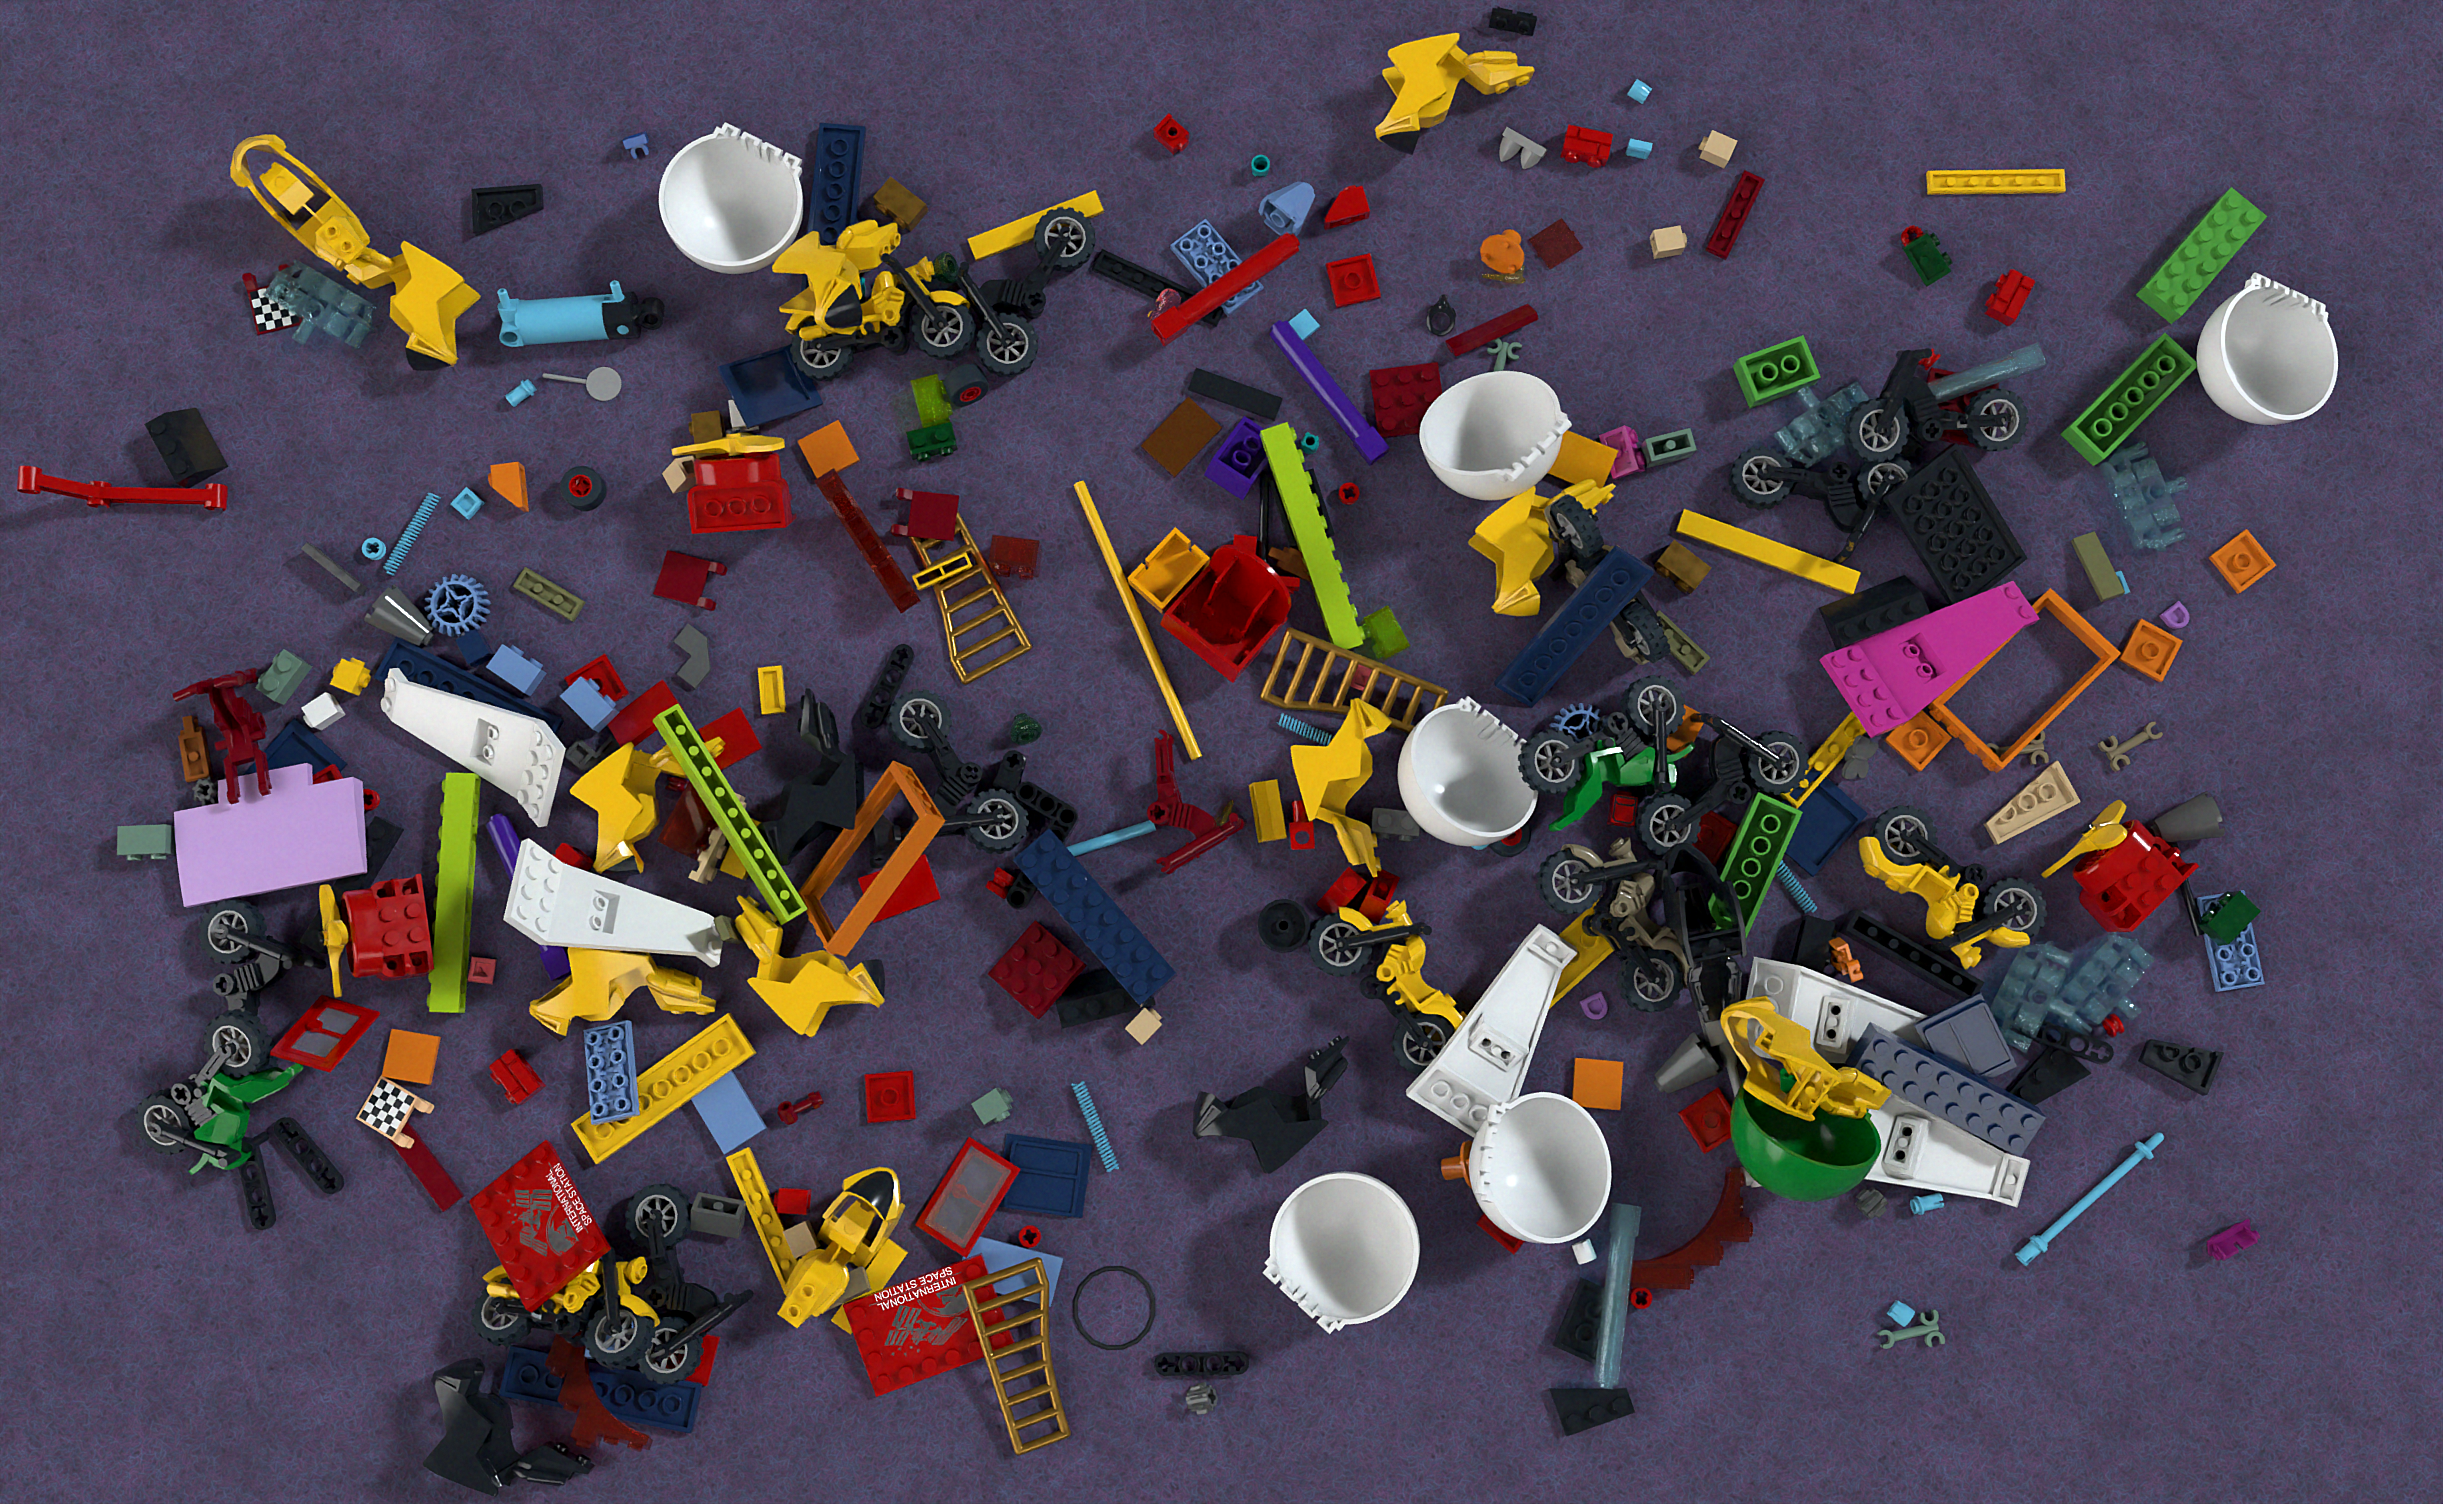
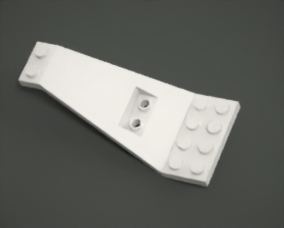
M399 668L389 669L388 678L385 680V694L381 700V708L392 722L518 799V802L524 807L529 817L532 818L538 827L547 826L566 748L545 721L413 683L406 679Z
M529 838L521 842L503 920L538 944L690 955L698 957L712 968L719 965L723 941H721L714 924V917L710 914L564 864Z
M1539 923L1524 939L1437 1057L1407 1088L1406 1095L1475 1138L1477 1131L1488 1117L1490 1104L1505 1103L1519 1096L1562 969L1578 953L1577 948Z
M1754 957L1746 1000L1767 996L1775 1007L1774 1012L1810 1030L1811 1048L1828 1063H1845L1869 1022L1925 1049L1913 1024L1929 1016L1806 967ZM1835 1006L1840 1007L1838 1015L1833 1014L1832 1010ZM1748 1019L1747 1037L1750 1048L1760 1057L1776 1060L1754 1044L1757 1037L1763 1032L1764 1027L1757 1019ZM1830 1030L1836 1032V1036L1833 1039L1828 1037Z
M1893 1093L1890 1094L1879 1110L1869 1109L1868 1113L1872 1115L1870 1120L1876 1127L1881 1139V1152L1873 1168L1864 1179L1989 1199L2018 1207L2030 1160L2004 1153L1941 1117ZM1906 1128L1912 1129V1134L1910 1136L1904 1135V1130ZM1900 1151L1905 1152V1157L1902 1160L1897 1158V1154Z

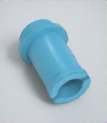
M529 379L520 381L521 384L505 395L513 407H516L517 404L529 395L533 396L537 390Z
M1939 1192L1923 1197L1914 1196V1199L1910 1200V1206L1914 1214L1923 1215L1925 1211L1943 1208L1944 1203L1939 1202L1943 1201V1197Z

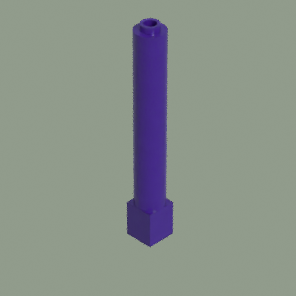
M1281 320L1274 323L1270 328V337L1353 441V446L1368 465H1373L1389 452L1390 447L1373 426L1370 427L1288 321L1282 322Z
M500 813L490 817V822L486 824V827L512 884L521 843L509 816H503ZM538 944L541 951L539 955L551 981H558L572 974L567 951L568 947Z

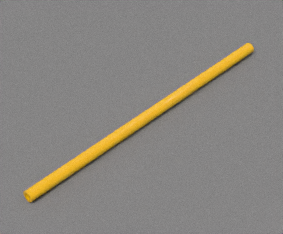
M1079 481L1073 486L1191 761L1202 757V754L1084 481Z

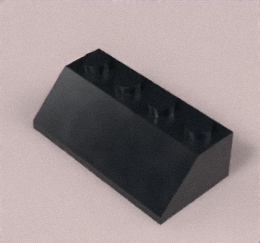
M1906 575L1819 607L1836 651L1930 613L1921 591Z
M1107 968L1077 976L1055 1001L1062 1029L1156 1005L1155 998L1153 997L1140 1007Z

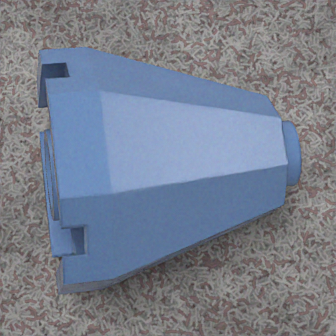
M1295 182L1267 195L1261 201L1258 210L1261 216L1263 214L1266 216L1264 223L1280 236L1286 232L1297 236L1314 201V189L1308 183ZM1292 220L1290 226L1286 228L1285 225Z

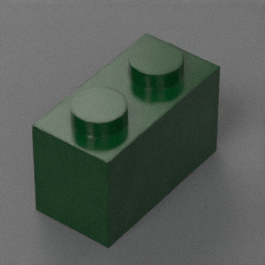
M2227 891L2217 900L2219 904L2214 909L2210 908L2201 917L2203 920L2198 924L2218 946L2229 945L2261 912L2241 891Z

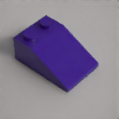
M1245 416L1212 458L1204 476L1242 501L1269 463L1260 438V431L1264 430V428Z

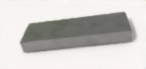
M305 543L301 548L353 591L360 595L366 592L367 587L317 547L310 543Z

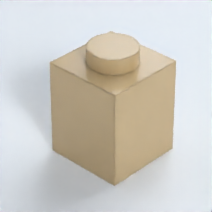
M1712 130L1709 137L1704 136L1698 148L1702 150L1699 158L1725 168L1737 140Z
M1681 225L1653 230L1650 236L1654 259L1680 255L1687 246V237L1685 233H1682Z
M693 455L675 459L662 473L672 493L686 491L696 485L694 461L696 459Z
M1144 1008L1125 1029L1143 1045L1163 1025L1159 1022L1162 1017L1153 1008L1149 1011Z
M809 1220L783 1231L794 1258L803 1257L810 1250L820 1247Z

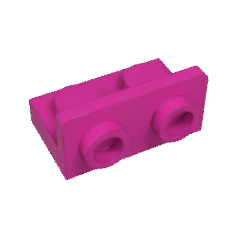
M1624 425L1599 435L1601 444L1618 450L1610 470L1613 479L1616 480L1634 472L1641 473L1645 471L1643 466L1646 464L1643 453L1638 451L1636 443L1639 441L1634 429L1631 430L1630 427Z

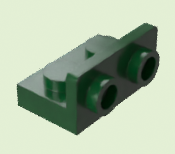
M1925 230L1921 236L1902 247L1926 287L1950 273V265L1953 263L1947 252L1942 253L1938 245L1941 243L1934 232L1930 234L1928 230Z
M952 422L906 432L912 460L917 459V462L928 461L931 459L930 456L940 454V457L950 456L954 454L953 451L958 450Z

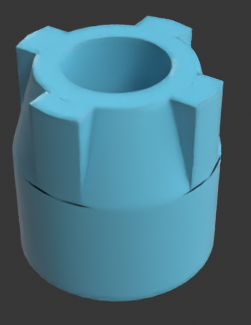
M1636 79L1627 95L1643 104L1652 88Z
M1895 1300L1887 1312L1888 1315L1903 1327L1911 1321L1915 1313L1909 1306Z

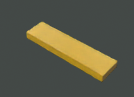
M887 1239L866 1269L871 1291L856 1298L883 1289L908 1252L892 1240ZM842 1304L831 1321L851 1335L853 1332Z

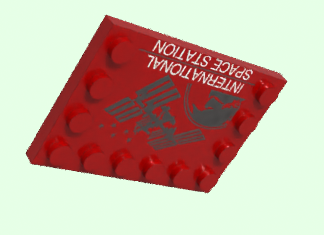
M548 1140L543 1141L469 1200L525 1309L531 1313L611 1249L555 1148Z
M982 1253L843 1304L876 1397L984 1358L962 1288L964 1283L990 1274ZM993 1283L974 1290L978 1304L998 1297ZM1002 1306L981 1313L985 1327L1006 1320ZM1010 1329L989 1337L992 1350L1015 1343Z

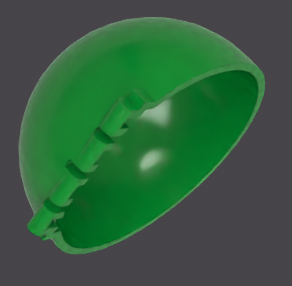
M1782 1068L1780 1071V1089L1788 1094L1797 1079L1794 1075H1789L1786 1069ZM1745 1080L1742 1082L1731 1111V1138L1739 1161L1749 1175L1771 1193L1789 1200L1819 1202L1847 1193L1857 1186L1871 1171L1881 1152V1139L1876 1127L1870 1120L1872 1115L1868 1113L1869 1109H1867V1113L1863 1118L1853 1119L1829 1115L1818 1106L1812 1114L1815 1120L1807 1121L1784 1113L1757 1099L1744 1089L1743 1084Z

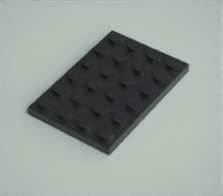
M1957 443L1950 444L1882 497L1949 606L1986 592L2028 559Z

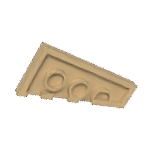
M2056 760L1986 821L1984 826L1994 844L1997 845L2081 801L2059 761Z
M735 793L743 807L746 808L745 797ZM716 827L709 837V849L702 851L698 858L699 868L697 872L692 870L688 878L706 885L708 881L712 882L717 873L715 865L718 859L722 860L727 850V846H724L727 838L719 827Z

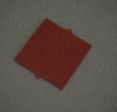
M1562 218L1529 239L1538 252L1537 256L1543 259L1550 270L1583 249L1574 236L1575 232L1569 229Z

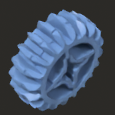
M452 574L451 580L443 577V584L435 582L436 590L429 589L432 598H425V601L430 603L429 606L425 607V611L430 612L427 619L433 621L432 627L435 629L439 628L440 633H447L450 637H454L457 634L458 637H461L460 634L464 630L468 632L469 629H472L471 627L480 630L481 627L477 624L479 620L483 623L487 622L482 615L490 614V610L484 608V606H488L491 603L485 599L488 596V592L482 591L484 586L480 583L476 584V579L472 577L468 579L463 574L459 578L456 574ZM455 589H469L472 594L469 596H459ZM447 596L445 604L441 605L443 598ZM457 601L461 603V605H459L460 607L458 611L454 609V606H456L455 603ZM474 606L471 614L468 617L469 608ZM455 615L460 622L448 623L443 617Z
M1579 703L1576 711L1575 706L1571 704L1568 706L1569 712L1564 708L1561 709L1562 717L1555 715L1554 720L1557 723H1551L1549 726L1553 730L1563 731L1565 735L1569 734L1573 737V741L1576 742L1579 739L1575 733L1580 731L1582 727L1586 737L1592 734L1589 730V720L1594 722L1598 719V714L1601 710L1597 709L1592 713V705L1589 704L1586 710H1584L1583 704ZM1582 717L1579 726H1564L1568 719Z

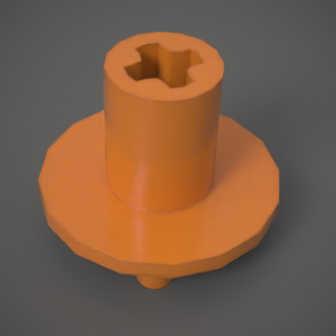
M1508 229L1502 235L1496 234L1487 237L1480 247L1481 260L1490 268L1500 273H1515L1522 267L1524 262V252L1519 245L1521 242L1520 234Z
M1467 1140L1462 1143L1460 1156L1442 1159L1441 1171L1445 1180L1464 1177L1468 1186L1472 1188L1469 1177V1156L1473 1142Z

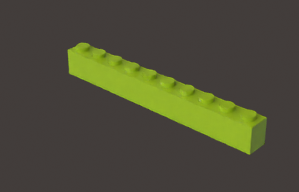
M1288 422L1261 430L1260 438L1298 549L1303 554L1304 558L1302 560L1308 570L1307 575L1311 578L1312 582L1310 584L1330 642L1347 650L1363 645L1362 640L1365 639V634L1362 627H1358L1355 618L1358 617L1354 604L1350 605L1347 596L1350 595L1347 583H1342L1340 573H1343L1339 560L1334 559L1332 551H1335L1331 537L1327 538L1324 530L1327 529L1326 520L1323 515L1319 516L1317 507L1320 506L1316 493L1312 494L1309 486L1312 485L1310 474L1308 471L1304 472L1302 463L1305 462L1301 449L1297 450L1294 441L1297 440L1293 427L1289 428Z
M676 704L658 714L653 719V723L780 924L783 925L806 911L808 908L680 705Z
M446 773V779L442 781V791L445 794L444 802L441 803L440 807L443 822L439 828L441 849L437 852V862L440 864L439 873L436 874L435 878L438 894L434 899L436 921L432 924V934L435 935L434 945L431 946L434 970L428 976L431 983V993H428L427 996L429 1012L465 1013L481 776L475 773Z

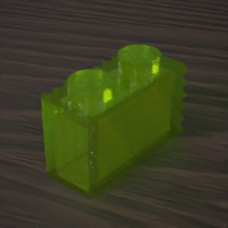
M938 374L910 381L923 428L951 422L949 416L953 415L950 401L945 402L943 395L946 394L943 384L944 380H940Z
M1388 605L1363 618L1362 622L1364 625L1361 627L1366 638L1371 637L1375 645L1372 646V649L1378 659L1382 657L1384 662L1410 648L1407 638Z

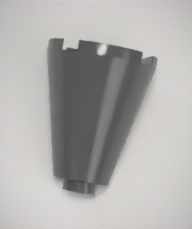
M395 584L392 585V589L388 587L372 605V608H374L373 614L367 613L364 622L417 646H421L423 643L428 645L435 636L433 633L434 627Z
M2208 791L2198 794L2153 820V826H2150L2152 835L2154 837H2161L2166 842L2219 838L2224 836L2225 831L2224 828L2219 829L2218 823L2223 822L2213 797L2207 798Z
M1692 1032L1654 1074L1656 1079L1653 1082L1661 1093L1666 1091L1668 1094H1671L1723 1072V1069L1718 1062H1715L1713 1054L1695 1032Z

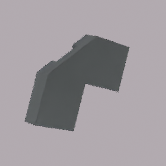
M687 624L673 641L691 655L677 675L697 689L711 672L709 644L707 637L690 624Z
M612 734L597 752L580 738H577L565 752L564 757L580 771H589L621 747Z

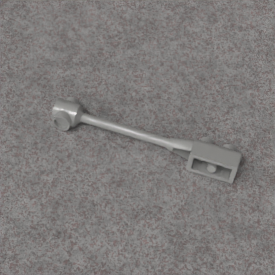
M1698 1012L1707 1047L1716 1045L1723 1064L1727 1067L1734 1097H1736L1741 1086L1736 1067L1737 1055L1725 1036L1720 1020L1704 1023L1702 1013ZM1740 1167L1745 1186L1751 1185V1188L1761 1186L1749 1175L1744 1167Z

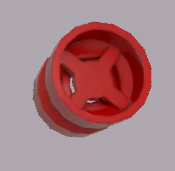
M997 867L994 871V879L988 881L985 887L1005 900L1008 894L1007 889L1013 885L1016 878Z

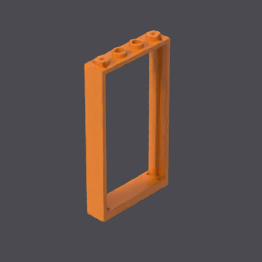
M2051 588L2032 605L2036 614L2046 607L2090 648L2100 660L2000 758L1943 704L2020 630L1927 706L1930 709V715L1935 720L1942 721L1947 726V731L1953 737L1962 740L1965 743V748L1971 754H1976L1982 759L1984 767L1988 768L1989 771H1994L1996 774L2121 654Z
M894 760L856 811L854 830L845 828L842 830L798 891L799 896L808 908L806 910L809 917L808 920L813 924L817 936L824 945L823 948L832 955L839 954L844 957L848 955L945 823V819L912 768ZM901 789L919 819L836 931L819 900Z

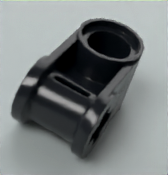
M1011 750L1004 755L992 789H995V791L1003 789L1008 794L1013 793L1016 795V788L1021 783L1022 774L1026 766V759L1022 753L1017 750ZM1018 755L1017 759L1020 760V764H1015L1012 768L1009 759Z

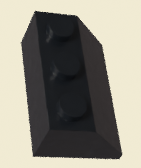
M197 408L166 412L144 424L175 482L180 486L189 489L229 467Z

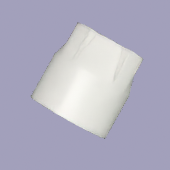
M1590 1239L1572 1245L1578 1264H1584L1597 1258Z

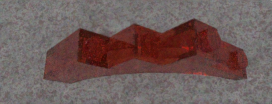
M833 468L814 480L899 612L903 613L919 603L921 600L836 470Z
M1726 1167L1724 1187L1719 1203L1709 1221L1695 1237L1682 1247L1666 1255L1647 1260L1628 1261V1286L1633 1288L1690 1290V1284L1694 1283V1270L1690 1269L1691 1265L1720 1266V1260H1723L1724 1249L1720 1245V1241L1749 1242V1237L1753 1235V1223L1750 1222L1749 1217L1740 1216V1212H1743L1744 1208L1743 1197H1740V1187L1744 1185L1743 1172H1740V1168Z
M579 1331L578 1333H576V1334L573 1336V1338H575V1336H577V1335L580 1336L581 1331ZM556 1333L545 1366L553 1376L564 1378L567 1375L558 1397V1402L565 1411L577 1413L580 1410L571 1433V1438L576 1441L575 1445L585 1449H590L591 1446L599 1448L601 1439L604 1438L603 1442L617 1446L618 1442L627 1444L628 1449L636 1452H641L642 1449L650 1450L653 1442L651 1437L633 1430L617 1420L598 1398L590 1378L588 1359L584 1357L586 1346L573 1347Z

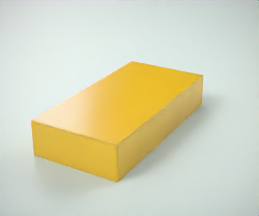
M782 666L758 668L762 715L786 713Z

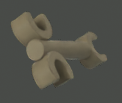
M2156 722L2146 724L2143 732L2118 745V740L2113 735L2108 737L2111 742L2110 747H2106L2103 741L2098 743L2099 749L2106 752L2109 760H2111L2110 766L2113 771L2120 770L2117 765L2118 760H2122L2125 766L2130 764L2129 758L2126 755H2122L2123 753L2148 739L2156 740L2162 737V732L2156 735L2151 733V727L2156 725Z
M2043 730L2038 734V740L2033 739L2018 753H2031L2029 756L2030 765L2036 764L2035 757L2037 755L2042 757L2043 764L2049 761L2042 743L2045 740ZM1993 743L1987 744L1998 757L2002 756L2011 747H1998Z

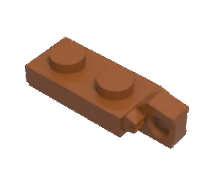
M1274 547L1270 548L1268 558L1277 561L1276 567L1304 581L1312 582L1310 576L1307 575L1308 570L1303 563L1302 558L1304 557L1302 552L1291 547L1290 549L1284 547L1283 551Z
M197 716L182 717L184 730H180L178 739L185 781L191 783L198 781V779L204 780L209 776L213 777L204 728L202 726L199 727Z

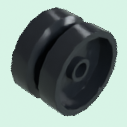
M1289 899L1274 900L1267 904L1261 911L1257 922V932L1261 942L1271 951L1278 953L1292 952L1299 948L1308 937L1310 930L1309 916L1305 909L1296 901ZM1281 921L1287 922L1288 926L1286 930H1281L1279 928V923Z

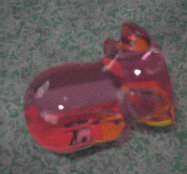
M1174 289L1163 290L1158 299H1156V308L1150 311L1147 317L1152 321L1171 307L1179 306L1181 303L1179 293Z

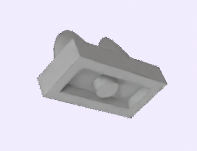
M1506 127L1502 134L1504 137L1500 144L1499 154L1501 162L1507 161L1517 154L1523 146L1521 165L1523 169H1527L1537 164L1548 150Z

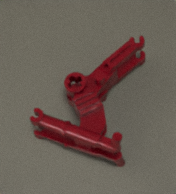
M256 668L245 671L238 670L235 673L222 675L214 679L211 677L172 694L176 702L195 694H209V700L214 710V724L222 731L225 740L215 742V748L217 751L228 749L229 752L223 761L228 789L227 799L231 805L239 803L238 798L241 797L237 766L255 761L260 794L262 796L271 794L269 789H272L267 756L265 752L259 750L258 740L266 738V721L261 712L253 713L252 707L247 703L246 699L244 700V697L237 698L233 689L237 685L241 687L247 683L258 682L259 677H256L255 674L257 672Z
M1160 729L1158 732L1163 735V739L1154 738L1158 799L1148 807L1147 817L1151 822L1162 827L1169 825L1173 828L1189 830L1196 837L1195 840L1190 843L1186 842L1185 846L1168 856L1160 857L1156 860L1157 864L1165 866L1161 868V872L1173 874L1179 867L1196 857L1197 859L1200 858L1201 854L1243 829L1247 821L1244 818H1239L1236 813H1231L1227 823L1217 826L1212 815L1193 804L1182 802L1181 792L1175 777L1174 738L1166 731ZM1161 810L1165 811V815H1162L1160 819L1157 818L1156 813H1160Z

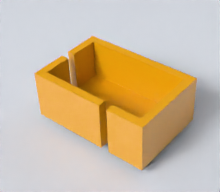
M1175 527L1145 559L1148 569L1146 570L1145 565L1141 563L1127 578L1128 584L1163 615L1209 565L1210 558L1195 544L1191 547V540Z

